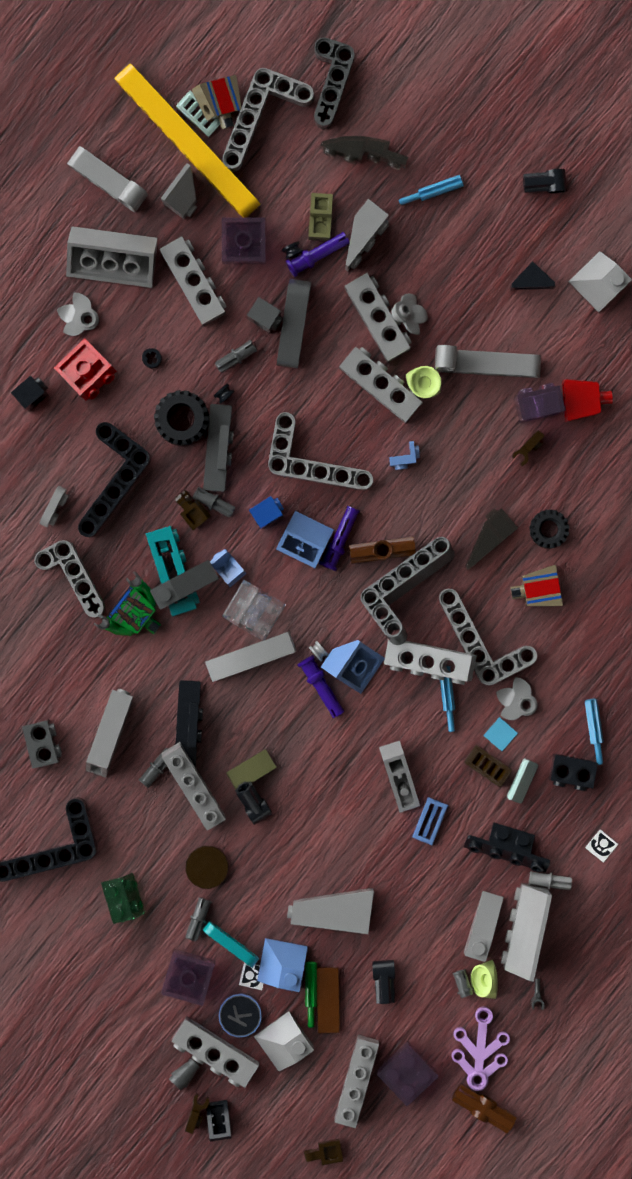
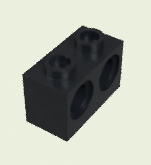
M31 375L11 392L28 412L49 396L46 392L48 387L39 377L35 379Z
M553 754L549 780L554 781L553 785L566 787L567 783L575 785L574 789L587 791V788L593 789L598 763ZM561 765H565L568 768V773L564 777H559L556 772L557 768ZM583 769L588 770V779L580 781L578 779L579 771Z

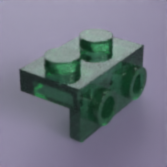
M133 873L101 882L113 924L133 920L145 914L144 904L140 898L137 881Z

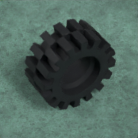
M556 510L541 511L531 520V525L529 526L530 536L540 547L547 549L558 547L567 540L566 538L569 535L570 527L567 522L568 520L562 513ZM545 521L556 523L558 531L554 537L548 538L542 534L541 526Z

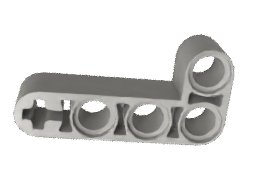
M81 146L78 147L67 163L76 172L135 213L148 196L141 186L133 181H129Z
M65 540L58 541L36 554L34 561L39 569L49 570L60 564L88 616L99 617V614L102 615L104 613L105 604L71 542ZM62 544H67L70 548L67 556H61L59 553V547ZM43 554H47L51 558L50 564L45 567L40 564V557ZM73 563H77L80 566V572L75 576L69 572V567ZM83 582L90 585V591L86 595L81 594L79 591V586ZM93 594H95L96 597L91 599L94 602V604L100 605L97 614L95 611H90L89 608L92 607V604L89 600L85 602L84 598L91 597Z

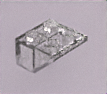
M243 580L222 617L264 641L286 604L248 581Z

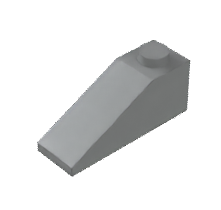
M400 741L379 747L399 812L419 807V800Z
M482 891L463 952L465 956L486 962L503 901L502 896Z

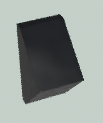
M532 261L510 285V290L554 289L555 282Z
M227 1100L210 1102L206 1108L210 1142L232 1138V1126Z

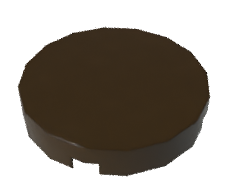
M203 845L189 854L185 871L188 879L195 886L202 889H211L217 887L225 880L228 873V861L220 849L214 846Z

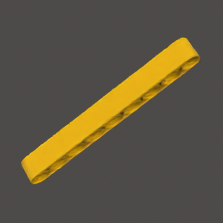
M129 64L114 78L242 218L246 219L261 205L253 194L132 64Z

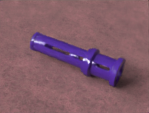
M341 232V234L309 252L304 250L296 258L286 260L285 262L293 277H297L298 273L307 268H313L315 262L349 245L350 242L345 237L346 234Z
M347 506L332 542L327 544V551L323 560L319 561V565L335 572L337 571V563L341 555L345 553L343 547L360 512L359 510ZM349 519V522H348V524H347V526H346V529H345V531H344V533H343V536H341L342 531H343V529H344V527H345V525H346V522H347V520Z
M311 655L299 662L297 666L302 668L307 676V682L314 686L332 718H335L342 714L344 709L324 679V671L319 669L314 661V655Z

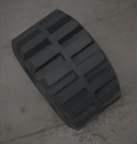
M186 390L170 392L164 398L162 397L160 403L155 408V426L159 434L172 444L179 446L191 445L193 442L200 440L206 433L209 425V413L205 403L194 393ZM184 405L193 411L195 420L188 430L178 431L170 425L169 414L176 406Z

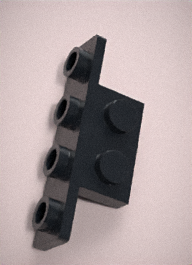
M180 680L175 744L179 742L182 744L196 767L197 743H201L202 730H198V723L203 720V708H199L201 682Z
M495 822L492 825L489 840L468 835L463 846L471 852L487 854L493 859H503L516 866L529 867L535 872H546L551 862L549 859L531 854L534 834Z

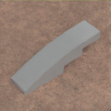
M289 631L208 660L205 663L211 680L214 682L297 651Z

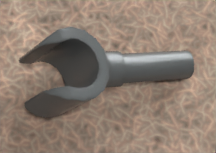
M535 979V993L531 999V1006L534 1010V1003L539 1001L543 1010L545 1005L540 993V979Z

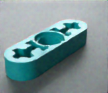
M209 921L204 927L203 931L248 966L253 968L259 960L257 955L213 922Z

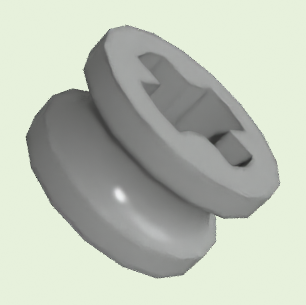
M315 641L314 646L309 647L321 662L324 656L328 657L329 655L318 641Z

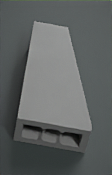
M122 689L112 690L86 761V771L105 778L107 777L132 704L133 696H130L129 692Z
M368 888L294 900L293 906H288L287 918H291V924L368 934L374 890Z

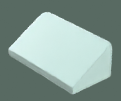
M525 758L522 760L507 794L509 800L517 803L523 802L538 768L537 763Z

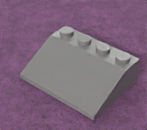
M521 883V887L516 888L514 900H517L516 909L512 908L510 921L513 924L511 930H507L505 938L508 947L507 951H503L501 956V964H504V970L534 982L552 899V894L547 888Z

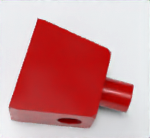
M568 379L562 381L565 422L600 414L602 404L613 403L612 391L600 392L599 382Z

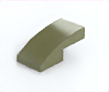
M311 193L308 240H330L333 194Z
M265 749L229 770L226 774L236 790L241 783L254 782L277 767Z

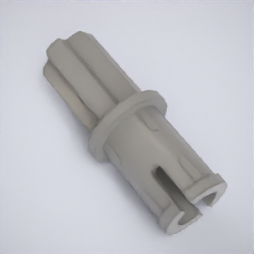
M530 871L528 885L548 887V890L550 888L571 890L572 878L552 875V872L544 874Z

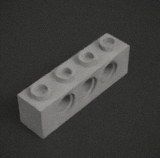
M181 236L159 249L203 327L226 314L224 308L227 306L222 297H216L213 292L216 287L211 278H205L202 272L205 270V267L199 258L195 260L191 252L195 250L189 239L184 241ZM180 257H188L190 259L189 265L180 267L178 265ZM193 275H197L201 279L197 286H191L188 283L189 278ZM203 294L211 296V302L207 305H202L199 302V298Z
M368 273L345 285L344 288L388 363L409 351V344L412 342L406 332L402 333L398 326L401 323L395 321L387 307L390 304L385 295L380 296L376 288L379 285L374 276L369 277ZM365 293H372L375 300L367 304L362 300V296ZM381 311L385 314V320L383 322H376L373 319V314ZM387 330H392L396 333V339L387 341L384 338V333Z
M355 347L339 366V369L406 423L422 404L421 397L403 386L405 382L397 375L393 377L386 372L388 368L380 361L377 363L370 359L371 354L363 347L360 349ZM362 364H368L371 367L372 371L369 375H362L359 372V367ZM378 378H385L388 381L387 388L379 389L376 386V380ZM397 391L402 392L405 400L402 403H396L392 398L393 393Z
M388 639L384 664L390 665L391 670L402 671L403 668L411 670L410 674L423 676V673L432 674L431 678L444 680V677L452 678L453 683L465 685V681H472L477 655L411 641H405L401 645H394ZM408 651L413 655L411 663L405 660V654ZM428 656L434 659V665L431 668L425 662ZM449 660L455 664L453 672L448 671L446 668Z
M179 742L162 752V759L206 830L208 831L226 820L224 812L182 744Z
M187 1016L171 1041L175 1043L173 1046L183 1053L185 1051L193 1055L192 1059L200 1064L205 1062L211 1066L210 1070L219 1076L224 1074L229 1078L228 1081L236 1087L241 1085L245 1088L259 1066L257 1060ZM193 1037H198L201 1039L202 1045L194 1047L191 1045L190 1040ZM211 1049H217L221 1055L213 1059L209 1056L208 1052ZM234 1060L239 1064V1067L236 1070H230L227 1067V1062Z
M362 1035L357 1036L336 1110L335 1123L356 1128L378 1051L379 1040Z

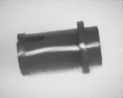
M466 969L452 973L459 990L457 994H460L461 998L472 995L474 988L470 986Z

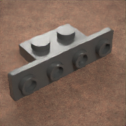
M210 405L204 490L225 491L227 465L231 466L232 453H229L228 449L229 444H233L234 431H230L231 405Z

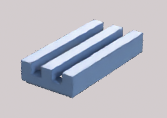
M428 797L412 838L433 845L448 805ZM432 803L434 804L422 836H419V831ZM438 806L442 807L431 837L427 839L426 836Z

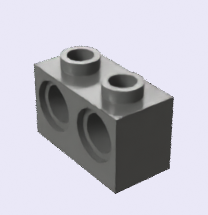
M260 297L257 298L247 314L249 321L268 333L272 329L276 331L282 322V317H280L281 311Z
M50 720L22 726L32 769L60 761L59 757H62L60 745L55 744L54 736H57L54 723L50 724ZM37 727L45 729L46 736L44 739L36 737L35 730ZM42 748H47L51 751V758L49 760L41 758L40 751Z

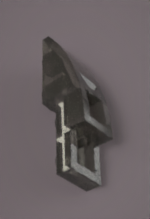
M344 136L322 141L320 149L324 150L323 153L331 157L339 155L344 157V161L356 164V162L361 163L363 156L366 155L370 161L379 163L381 160L387 162V166L400 170V167H406L408 161L407 156L389 151L390 142L379 138Z

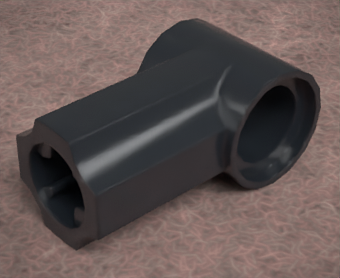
M552 169L543 173L523 174L524 193L547 192L555 194L566 192L565 169Z
M251 781L238 785L235 792L244 805L245 811L253 825L273 814L264 798L260 797Z
M394 960L372 961L376 1004L395 1003Z

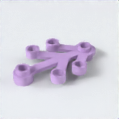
M485 1006L479 1007L475 1012V1018L478 1022L476 1046L467 1037L464 1028L458 1027L453 1033L454 1038L460 1041L475 1059L473 1068L465 1059L464 1052L461 1049H455L451 1054L452 1060L458 1063L468 1074L467 1084L475 1091L486 1088L488 1077L498 1068L504 1067L508 1062L507 1056L504 1053H498L494 1058V1062L483 1069L484 1060L510 1041L508 1033L501 1031L497 1034L496 1039L485 1048L487 1024L493 1019L492 1011ZM482 1011L488 1013L484 1019L479 1016ZM458 1031L464 1032V1036L462 1038H458L456 1036V1033ZM501 1035L507 1036L505 1042L499 1041ZM460 1052L462 1054L461 1059H455L454 1054ZM500 1056L505 1058L502 1064L497 1062V1058ZM480 1076L482 1078L481 1082L475 1083L473 1081L474 1077Z

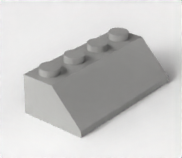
M72 226L67 242L66 276L152 288L158 238Z

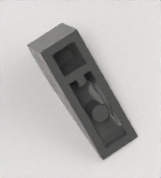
M207 560L153 588L150 592L159 609L162 610L219 578L210 561Z

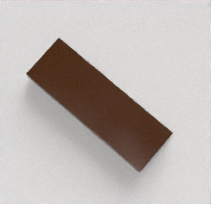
M317 967L318 1033H340L338 967Z

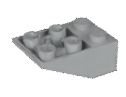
M369 199L354 217L345 266L346 271H349L350 268L355 269L362 260L361 254L364 250L368 253L375 244V236L377 234L381 236L389 226V215Z

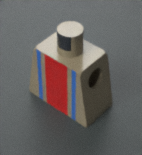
M236 75L202 83L192 89L207 121L219 118L222 130L234 127L231 115L241 110Z
M556 565L521 576L522 585L510 587L512 600L525 598L526 606H563Z

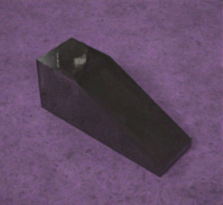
M494 508L485 515L487 520L483 523L465 564L467 570L518 529L502 508L498 511Z

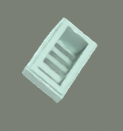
M190 90L176 105V109L205 135L210 137L220 125L219 118L214 119L206 129L204 127L208 122L206 118L201 122L198 121L203 114L201 109L192 116L191 113L199 104ZM193 100L194 103L186 110L184 107Z

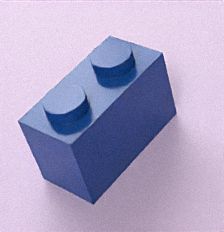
M271 496L249 509L260 529L282 517L281 511L284 510L278 498L273 500Z

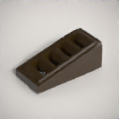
M477 745L474 746L464 761L466 765L498 787L503 785L512 771L511 768ZM478 753H481L482 756L474 765L472 761L475 759ZM487 757L489 761L482 770L479 767ZM494 762L497 765L489 775L486 772ZM500 768H503V772L496 780L494 776L497 774Z

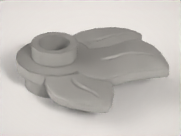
M74 293L73 305H64L57 309L60 318L67 323L63 330V333L67 335L77 336L84 330L96 328L99 323V316L92 309L91 301L83 294ZM86 316L92 317L91 323H85L84 319Z
M410 293L403 295L391 311L395 321L403 322L406 329L416 335L420 334L419 324L428 320L426 310L421 305H417L416 296Z
M515 677L513 688H503L496 692L498 700L505 706L501 712V716L505 719L516 720L522 715L530 716L537 710V701L531 695V687L521 678ZM529 701L530 708L524 709L522 706L523 702Z

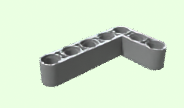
M260 68L255 72L223 154V163L231 172L238 171L244 162L269 94L306 107L314 99V92L310 85L267 68ZM261 75H267L270 80L267 84L263 85L258 82V78ZM281 83H287L290 89L287 92H281L278 86ZM303 90L308 91L310 97L307 100H301L298 97L299 92ZM253 95H259L262 101L254 105L250 102V98ZM251 115L254 118V122L251 125H245L242 122L244 116ZM239 135L246 138V142L243 145H237L234 140ZM232 155L239 159L238 163L233 166L226 162L227 158Z
M438 345L435 352V370L445 373L540 378L541 355L457 350V346Z
M283 412L277 416L268 462L269 470L273 474L357 490H367L372 486L373 476L369 471L290 457L295 419L288 412ZM289 417L292 421L289 428H282L279 424L281 418ZM279 438H284L288 441L286 449L280 450L276 447V441ZM280 459L284 462V468L281 471H275L272 468L274 460ZM302 463L305 465L306 470L302 475L294 473L293 467L295 464ZM324 467L327 471L326 477L323 479L317 478L314 474L315 469ZM341 470L346 471L348 474V480L342 483L336 479V473ZM365 474L369 477L370 482L367 486H360L358 484L357 478L359 475Z
M444 589L440 592L439 603L465 653L473 654L476 650H481L484 653V659L481 662H475L474 667L477 677L483 684L493 685L532 665L536 661L537 652L531 646H522L492 661L458 593L453 589ZM446 592L453 593L455 597L454 602L450 605L443 602V595ZM457 611L464 614V621L460 624H456L453 621V614ZM468 630L474 633V640L471 643L464 642L462 638L464 632ZM529 649L532 652V659L525 662L521 658V653ZM506 659H510L513 662V668L508 672L502 669V663ZM487 669H491L494 672V678L491 681H485L482 677L483 672Z

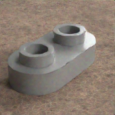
M61 486L56 488L39 524L46 528L49 525L54 526L59 516L56 513L59 506H64L68 499L67 489Z

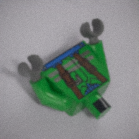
M133 571L136 576L134 580L131 581L126 578L131 586L107 617L101 614L98 615L103 621L99 625L94 623L96 627L122 636L139 634L143 628L154 635L160 628L161 624L152 618L157 610L155 608L156 601L150 592L152 589L141 579L136 571Z

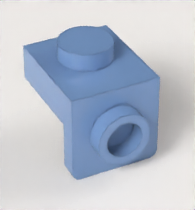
M410 441V455L389 457L390 467L395 466V470L408 469V464H416V459L420 458L419 446H414V441Z
M226 549L216 553L210 561L212 567L229 587H232L247 574Z

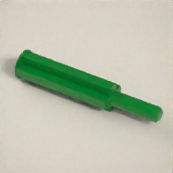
M313 961L305 962V1007H308L309 1028H314V1007H317L318 962Z

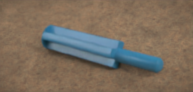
M460 175L423 187L418 189V193L399 199V203L404 205L418 199L424 201L463 187L462 178Z
M446 666L447 670L451 672V666ZM444 677V680H440L443 711L447 713L449 732H454L453 710H455L452 678Z
M597 699L585 700L590 742L594 744L598 765H602L601 743H603L598 701Z

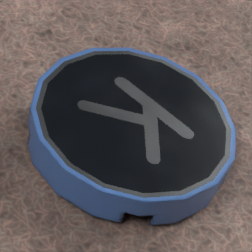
M243 993L226 998L221 1004L219 1011V1023L223 1030L235 1037H247L254 1033L259 1027L262 1018L258 1002L250 995Z

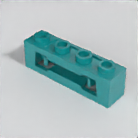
M172 526L146 533L161 584L170 580L164 558L159 555L156 542L159 543L161 553L170 551L167 545L169 540L173 550L171 555L177 574L180 575L186 572L183 563L187 562L184 551L179 550L177 542L180 541L177 529L173 530ZM197 591L188 595V598H182L177 601L178 603L169 605L171 615L175 616L197 609L196 604L200 603Z

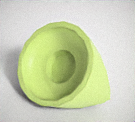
M420 366L406 374L407 384L416 396L432 398L440 393L441 377L434 368Z
M490 960L473 968L470 981L474 992L478 996L496 999L498 991L497 971L494 961Z

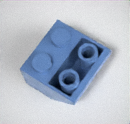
M295 511L276 550L316 568L334 529Z

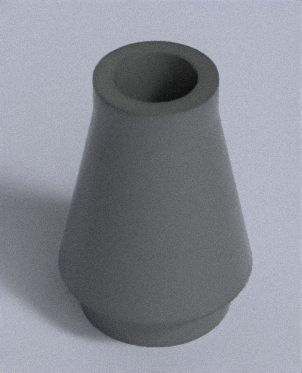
M190 1058L188 1062L171 1073L172 1076L169 1080L182 1091L184 1087H188L200 1066Z

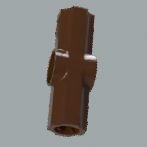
M414 536L349 545L351 564L412 556L416 553ZM379 544L387 545L389 552L386 556H379L377 554L376 548Z
M463 1084L457 1087L452 1097V1101L469 1110L474 1117L482 1122H489L507 1134L517 1119L514 1114L498 1106L488 1096L480 1095Z

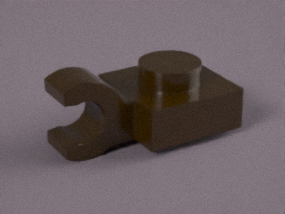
M537 430L519 450L513 453L512 458L514 459L518 454L523 455L524 460L520 465L524 466L529 460L528 453L532 449L536 451L544 443L541 439L545 435Z
M185 490L175 498L176 502L184 510L180 515L193 531L211 517L199 500H196L194 503L192 502V497L188 491Z
M197 1093L194 1095L193 1106L185 1127V1132L193 1134L195 1128L199 1129L203 1116H199L200 1111L207 1108L210 1098L207 1097L205 1103H198L199 1094Z
M339 1139L318 1142L319 1149L304 1151L306 1162L321 1159L322 1165L343 1162Z

